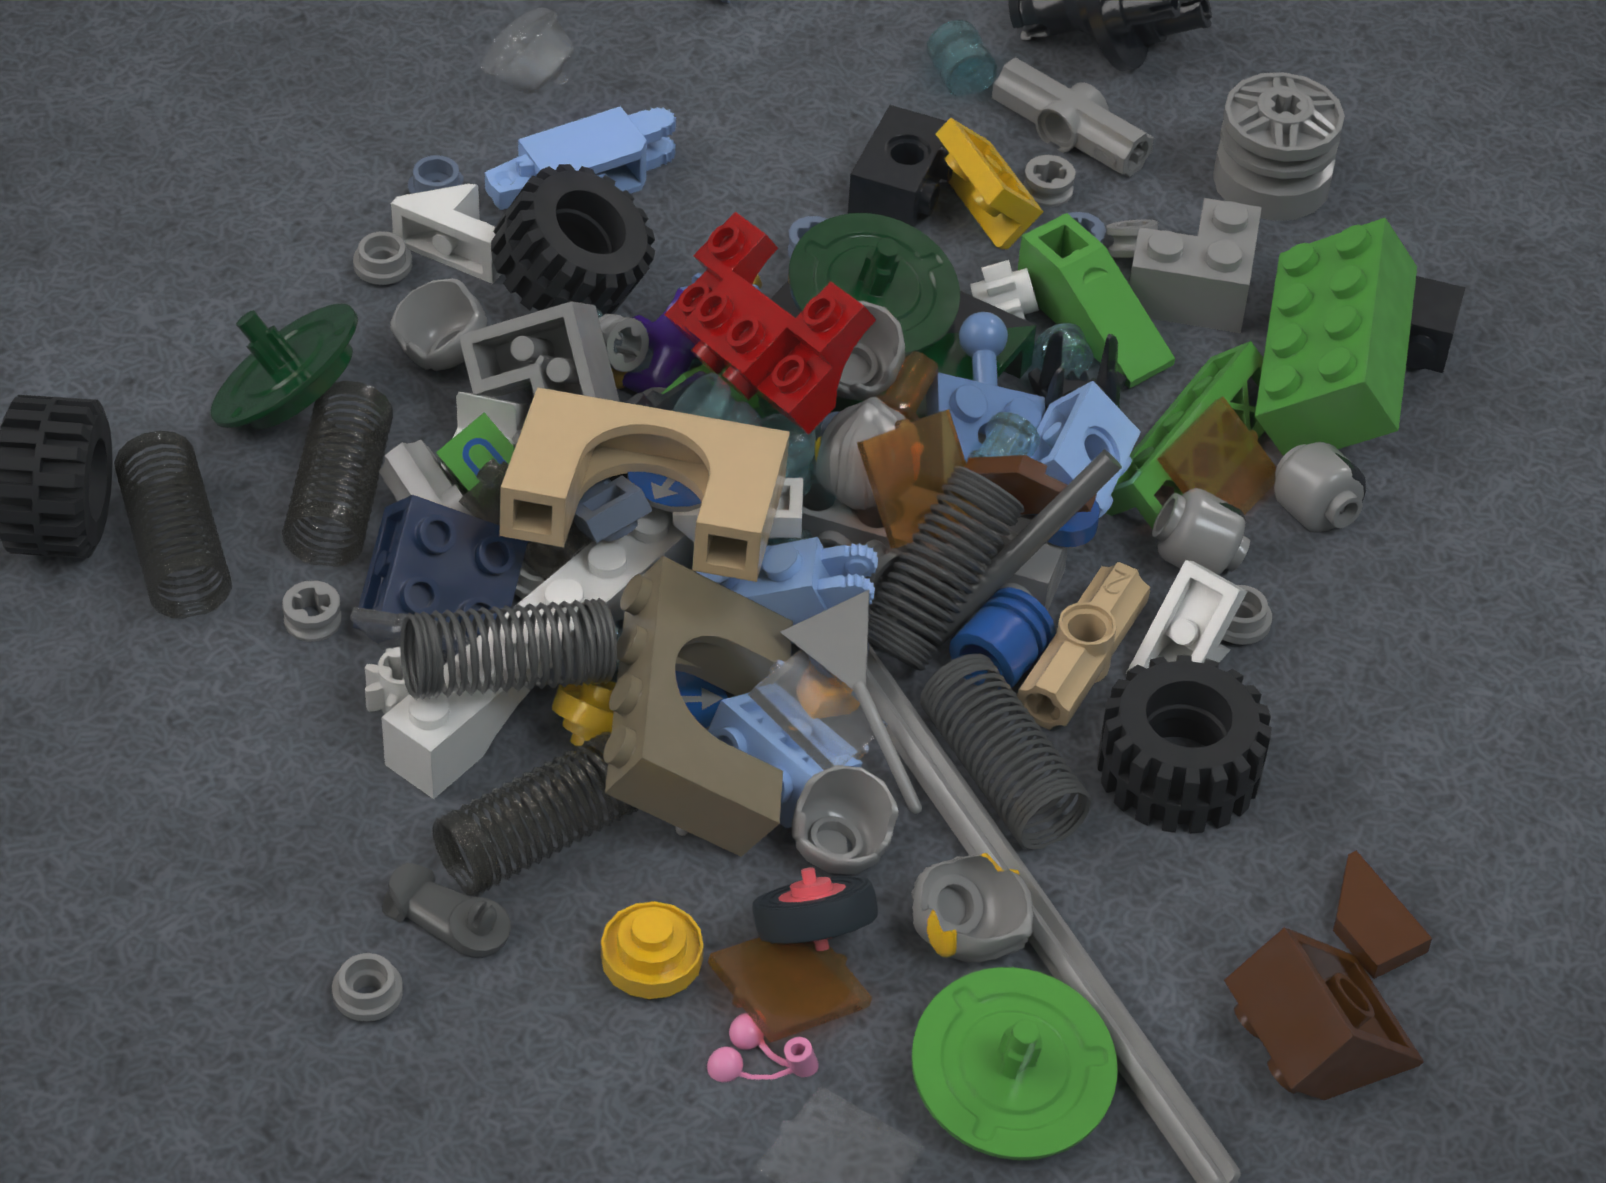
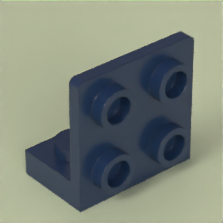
M413 494L385 507L353 628L377 636L395 628H401L403 619L409 612L411 614L415 612L421 614L424 611L431 615L435 610L442 614L447 609L454 613L458 609L466 612L470 608L478 611L481 607L488 610L493 606L500 610L505 605L511 607L528 541L499 536V525ZM493 613L492 615L495 620L497 618V613ZM472 614L469 616L471 622L474 619ZM482 614V615H481V618H482L483 622H484L485 617H486L485 614ZM460 615L457 618L459 623H461L462 616ZM447 616L445 620L449 626L450 617ZM437 617L434 618L436 627L439 621ZM479 627L477 630V637L481 635ZM467 628L465 634V647L470 644ZM454 630L453 646L458 647V639ZM443 632V633H442V642L446 643L445 636H444V632Z

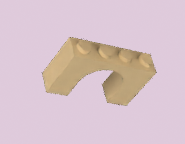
M537 387L501 485L499 536L564 547L579 501L589 488L606 478L628 472L655 473L682 483L693 491L702 502L696 520L692 570L757 582L785 482L790 432Z

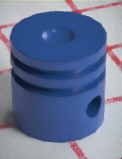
M1012 587L1001 588L950 641L949 653L951 660L970 654L987 656L997 667L1006 683L1012 688L1044 653L1056 634L1054 621L1047 609L1032 595ZM975 671L971 674L964 676L963 678L968 680L979 674H987L988 671ZM981 679L973 684L977 686L984 683L985 679Z

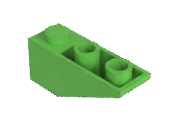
M1068 213L1021 236L1018 270L1028 269L1038 308L1100 363L1106 337L1108 334L1116 336L1118 341L1117 371L1127 378L1124 385L1130 389L1175 364L1174 355L1105 245Z

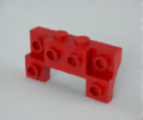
M734 212L723 225L712 232L708 241L693 255L706 271L682 292L679 299L664 315L687 339L695 344L691 352L711 372L718 376L726 369L722 377L742 397L749 401L755 394H758L809 435L835 408L837 389L845 364L854 347L864 333L874 324L876 319L863 304L831 281L817 296L806 304L804 310L796 318L768 298L752 284L768 259L778 250V247L767 234L737 212Z

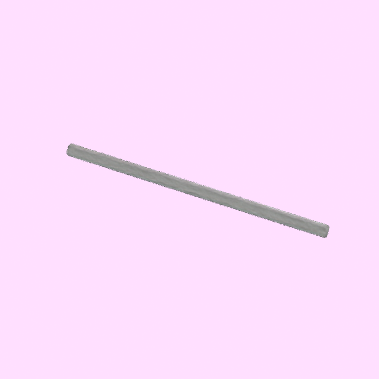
M869 644L867 688L893 745L969 855L988 853L1003 870L1014 869L1019 871L1020 876L1031 892L1033 905V933L1028 937V941L1053 977L1076 990L1100 1015L1114 1044L1117 1069L1196 1183H1238L1241 1172L1236 1163Z

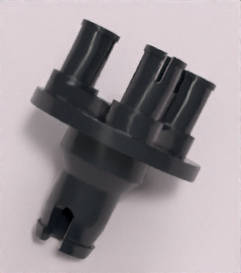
M1009 0V14L1013 28H1023V26H1026L1025 31H1022L1020 34L1022 40H1035L1036 37H1051L1073 31H1081L1096 38L1106 59L1119 71L1131 70L1142 66L1147 57L1149 45L1165 42L1168 35L1199 28H1210L1212 25L1210 20L1212 12L1209 0Z

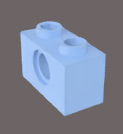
M1091 381L1049 404L1024 455L1047 465L1046 475L1068 485L1103 450L1108 451L1120 463L1122 468L1096 493V501L1100 508V518L1113 503L1111 493L1118 479L1131 465L1132 459L1130 454L1141 431L1094 381Z

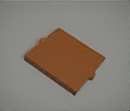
M1224 397L1216 399L1157 458L1183 494L1193 488L1205 490L1239 508L1244 515L1266 494L1276 480L1275 472L1277 467L1257 442L1258 434L1254 430H1248Z
M949 409L939 411L913 422L909 419L897 420L894 429L857 442L891 549L914 542L912 534L920 533L918 525L926 523L924 519L925 514H933L930 506L931 504H939L936 496L944 494L942 487L948 484L947 479L951 477V472H954V467H965L966 465ZM950 491L959 500L968 503L981 511L980 508L969 502L960 494ZM945 501L952 509L973 519V517L955 504ZM939 511L948 520L956 524H960V522L957 521L951 515ZM932 520L942 530L946 531L945 529L948 528L947 526ZM928 531L934 538H941L940 535Z
M758 937L710 953L708 960L709 966L732 993V1004L738 1008L743 1007L770 1043L869 1007L872 1001V996L846 966L847 957L840 953L836 954L830 945L828 950L816 951L814 942L794 944L770 943L762 941Z

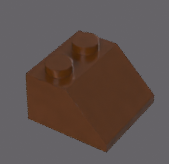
M1284 927L1224 980L1238 1003L1234 1007L1236 1017L1249 1033L1261 1040L1271 1056L1267 1061L1271 1074L1290 1093L1296 1094L1300 1092L1321 1100H1327L1419 1067L1424 1063V1060L1363 966L1353 954Z

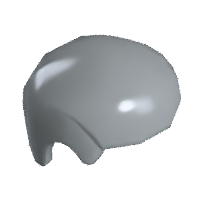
M452 278L433 280L412 290L397 305L390 325L391 331L404 353L416 365L425 370L440 371L451 369L465 362L458 335L486 327L487 317L478 299L471 294L464 283Z
M859 301L875 317L876 321L864 333L846 362L838 385L837 398L865 401L870 397L882 394L894 384L905 360V343L900 322L887 308Z
M835 765L814 774L805 784L794 809L791 822L792 838L796 841V848L805 860L825 872L857 875L878 863L889 847L898 817V806L885 782L862 767ZM846 837L852 844V851L848 852Z

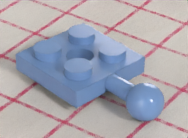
M977 312L970 315L961 325L959 341L964 352L972 357L973 380L936 373L926 382L929 491L944 494L942 487L948 484L947 479L951 477V472H954V467H965L968 458L992 457L986 447L979 442L978 433L985 434L992 439L997 447L998 456L1024 455L1045 414V397L998 386L996 357L1004 350L1008 334L1004 322L995 314ZM950 491V492H951L953 495H955L959 500H963V501L969 502L967 499H965L964 497H962L960 494H958V493H956V492H953V491Z

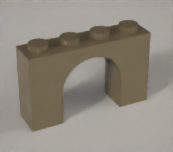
M662 556L643 576L637 574L628 582L620 601V607L625 613L623 631L617 642V660H619L617 683L609 701L610 710L614 711L611 736L607 741L603 756L604 761L608 763L605 793L742 857L780 824L783 771L719 740L708 732L695 719L683 701L678 689L675 671L697 676L736 696L770 688L790 670L791 640L780 632L793 626V621Z

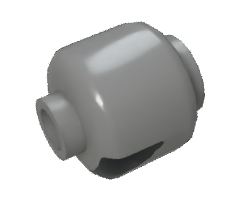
M1325 442L1302 444L1289 450L1282 457L1275 472V498L1308 531L1323 532L1333 528H1344L1357 519L1363 507L1366 493V478L1359 468L1337 448Z
M1199 488L1190 489L1182 496L1177 493L1171 495L1161 508L1152 530V537L1158 539L1159 556L1180 569L1185 560L1196 562L1217 575H1220L1225 569L1233 572L1244 560L1250 546V539L1244 536L1246 522L1243 512L1239 508Z

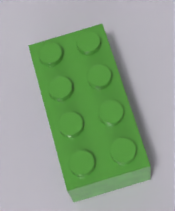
M1386 218L1364 225L1351 226L1341 233L1311 243L1298 244L1288 251L1279 254L1255 417L1283 456L1289 450L1302 444L1325 442L1337 449H1341L1399 431L1417 265Z

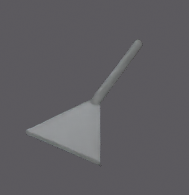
M867 590L780 633L854 690L909 811L913 814H918L922 811V805L867 688L870 590Z

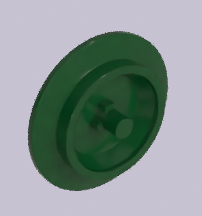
M850 213L826 219L813 226L802 236L790 258L788 267L789 289L800 313L804 310L806 304L817 296L831 281L857 301L869 302L888 309L901 324L905 343V356L921 352L944 337L951 328L959 309V281L946 254L923 232L891 217L871 213Z
M347 304L325 306L302 316L280 331L274 325L268 328L254 310L244 314L237 321L236 326L250 341L247 349L251 354L231 373L217 392L211 406V417L216 424L223 428H233L249 424L254 429H266L292 418L315 402L338 380L351 360L353 348L349 342L358 324V316L354 309Z

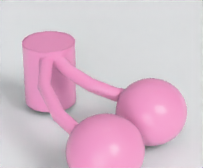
M744 1013L737 1016L731 1023L729 1037L732 1044L741 1050H750L759 1046L768 1058L779 1065L790 1068L772 1075H751L742 1071L743 1059L736 1049L721 1047L715 1050L709 1057L707 1071L710 1077L718 1082H729L738 1076L750 1080L776 1079L791 1073L799 1077H809L817 1072L819 1064L811 1043L804 1037H795L786 1043L784 1047L786 1059L773 1053L763 1039L765 1035L763 1020L756 1014Z

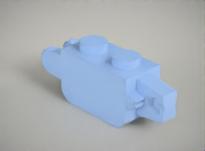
M620 106L518 139V157L486 171L485 190L499 210L507 209L532 176L536 177L541 169L550 166L556 170L559 164H571L576 171H579L584 166L594 169L595 175L601 178L604 175L616 181L614 185L622 192L627 190L631 194L640 191L646 182V171L661 167V164L667 165V162H672V159L675 158L674 140L667 136L675 132L676 117H674V113L670 112V109L666 110L664 107L651 108L649 111L643 110L627 115Z
M814 537L767 546L757 582L698 571L696 573L792 620L793 625L867 590H870L869 604H872L875 591L874 583L870 582V578L867 579L865 577H871V574L876 572L878 557L877 552H874L873 548H869L867 544L861 545L859 543L855 545L852 543L851 546L840 545L824 548L819 538Z

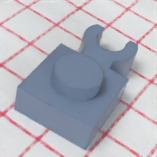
M620 476L612 482L610 478H606L589 488L580 499L573 520L580 531L598 543L602 540L613 541L626 536L638 526V519L653 510L643 490L624 476Z

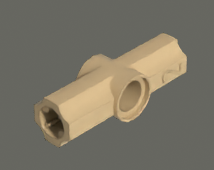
M1120 562L1110 567L1101 566L1079 601L1061 612L1056 635L1019 688L1017 694L1018 699L1022 701L1024 707L1027 708L1039 726L1048 730L1058 725L1067 726L1094 683L1101 681L1108 674L1112 655L1149 599L1150 586L1141 579L1137 569Z

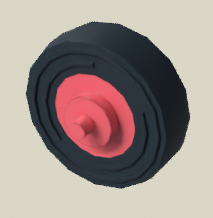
M814 867L801 870L803 880L760 895L753 901L752 906L755 927L762 941L793 944L814 942L816 951L828 950V939L856 931L871 924L878 917L875 890L868 878L858 876L816 877Z

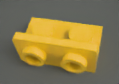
M950 118L936 133L938 139L949 152L945 157V161L954 171L948 183L994 245L999 249H1009L1043 213V210L989 140Z

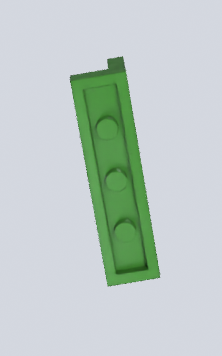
M1251 341L1209 358L1131 452V465L1118 479L1111 493L1113 503L1106 514L1113 516L1136 507L1153 529L1156 518L1162 508L1154 494L1162 485L1174 487V493L1181 496L1193 488L1205 490L1212 495L1215 494L1265 431L1255 417L1256 407L1249 406L1247 381L1252 377L1259 387L1263 365V356ZM1220 414L1232 415L1234 441L1232 443L1220 441L1218 418ZM1191 449L1204 451L1205 477L1203 479L1191 477L1189 458Z

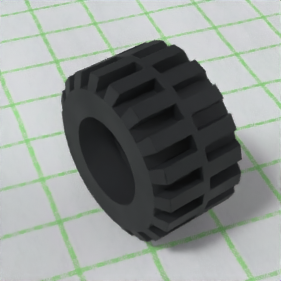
M559 164L556 170L550 166L541 169L536 177L532 176L497 223L493 231L496 235L491 240V252L497 255L493 264L497 273L505 275L506 280L503 284L510 293L516 292L522 298L520 303L529 311L532 307L541 311L572 301L595 305L598 318L606 314H614L650 269L649 265L654 260L655 250L651 247L655 241L653 229L645 226L648 217L643 208H637L633 204L635 198L627 190L622 192L614 185L615 180L606 175L601 178L595 175L594 169L584 166L579 171H576L571 164Z
M18 395L11 402L0 427V539L6 552L10 554L82 559L92 556L101 540L107 521L113 465L110 425L99 400Z
M1177 655L1176 661L1168 662L1163 656L1150 659L1149 668L1136 665L1127 671L1126 680H1117L1112 687L1110 698H1107L1097 757V769L1102 772L1101 784L1106 793L1115 791V805L1123 812L1133 806L1136 808L1135 820L1147 826L1152 818L1163 821L1162 831L1176 833L1177 824H1188L1190 834L1204 832L1206 822L1210 820L1219 829L1230 824L1232 812L1241 817L1249 809L1251 799L1256 798L1260 788L1272 727L1269 726L1271 715L1268 705L1260 704L1262 694L1254 685L1244 686L1242 684L1244 677L1242 674L1234 669L1225 672L1218 668L1219 662L1207 658L1204 663L1193 662L1192 656ZM1163 738H1188L1201 743L1205 747H1182L1172 744Z

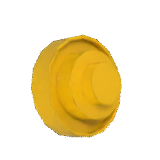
M609 681L607 684L602 682L600 685L595 683L588 686L583 682L582 685L577 687L569 683L565 688L559 684L552 703V710L564 718L562 726L572 732L570 739L572 744L590 752L604 754L605 746L612 732L614 711L610 710L609 701L616 682Z
M656 901L633 904L615 914L606 924L601 938L603 971L614 986L631 996L646 999L670 997L686 989L699 975L703 962L704 944L700 927L691 915L670 904Z

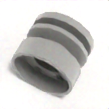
M1284 72L1262 73L1241 80L1228 93L1220 132L1221 140L1213 173L1217 192L1226 201L1262 207L1260 215L1262 219L1272 221L1295 220L1314 213L1327 201L1331 186L1335 158L1345 117L1339 99L1327 87L1307 77Z

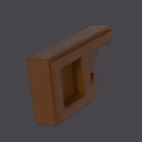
M1026 455L968 458L965 468L987 478L1020 501L1025 510L1021 515L1039 514L1067 486V484L1045 474L1047 465ZM1097 494L1078 512H1091Z
M1357 850L1348 854L1333 931L1351 953L1357 957L1371 977L1375 979L1429 952L1432 938Z

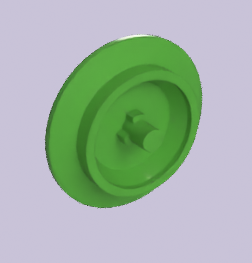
M1015 967L989 968L965 975L942 989L926 1007L917 1025L912 1043L911 1061L914 1081L918 1093L932 1117L945 1131L964 1145L981 1153L1002 1159H1042L1062 1153L1079 1144L1094 1131L1104 1118L1116 1088L1117 1058L1114 1044L1104 1021L1095 1008L1082 995L1064 982L1029 969Z

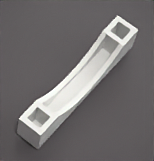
M651 507L653 511L638 519V526L631 533L613 541L602 540L598 543L592 541L518 604L524 608L529 603L536 607L540 602L548 605L553 601L559 605L563 601L570 604L574 600L582 603L585 599L590 601L592 598L595 600L600 598L607 603L614 622L624 619L625 611L621 609L620 601L628 582L637 574L643 576L662 556L692 570L694 542L673 525L672 512ZM565 607L562 609L564 613H566L567 608ZM574 607L576 613L578 611V607ZM554 608L551 609L553 615L555 612ZM542 609L539 610L541 616L543 615V612H544V610H542ZM529 610L527 613L531 617L532 611ZM517 611L516 615L519 618L521 612ZM508 612L505 614L506 619L509 616ZM559 617L558 632H559L560 643H561V654H562V658H563V649H562V628H563V627H562V623H561V620H560V617ZM570 617L569 628L574 648V624L572 617ZM536 620L535 636L538 648V676L541 679L543 672L539 649L540 630ZM547 620L546 631L549 642L551 669L553 667L551 655V627L549 620ZM524 621L523 635L527 659L526 676L530 684L531 670L528 656V630ZM501 623L500 641L503 656V678L507 685L505 633ZM513 623L511 635L514 646L515 678L518 684L520 674L517 663L516 630ZM489 627L488 641L491 654V677L495 686L496 671L493 654V634L491 627ZM480 635L477 637V646L480 666L479 676L483 686L484 670L482 662V639ZM469 644L468 646H466L468 666L467 675L470 686H472L473 674L471 669ZM459 654L455 656L456 680L460 688L461 673ZM446 663L444 665V679L448 689L449 672L448 664ZM512 686L507 693L500 688L496 693L488 689L484 694L477 689L472 696L466 690L461 696L457 695L454 691L449 697L441 692L437 698L432 696L430 699L428 697L424 699L419 697L415 700L411 695L406 696L381 717L385 765L435 799L484 756L499 730L530 690L523 686L518 692Z

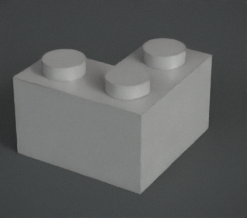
M1204 198L1198 236L1139 227L1129 285L1150 319L1241 333L1262 207L1240 204L1234 201Z
M571 301L458 335L473 395L500 397L531 387L535 395L536 389L539 387L619 401L595 305Z

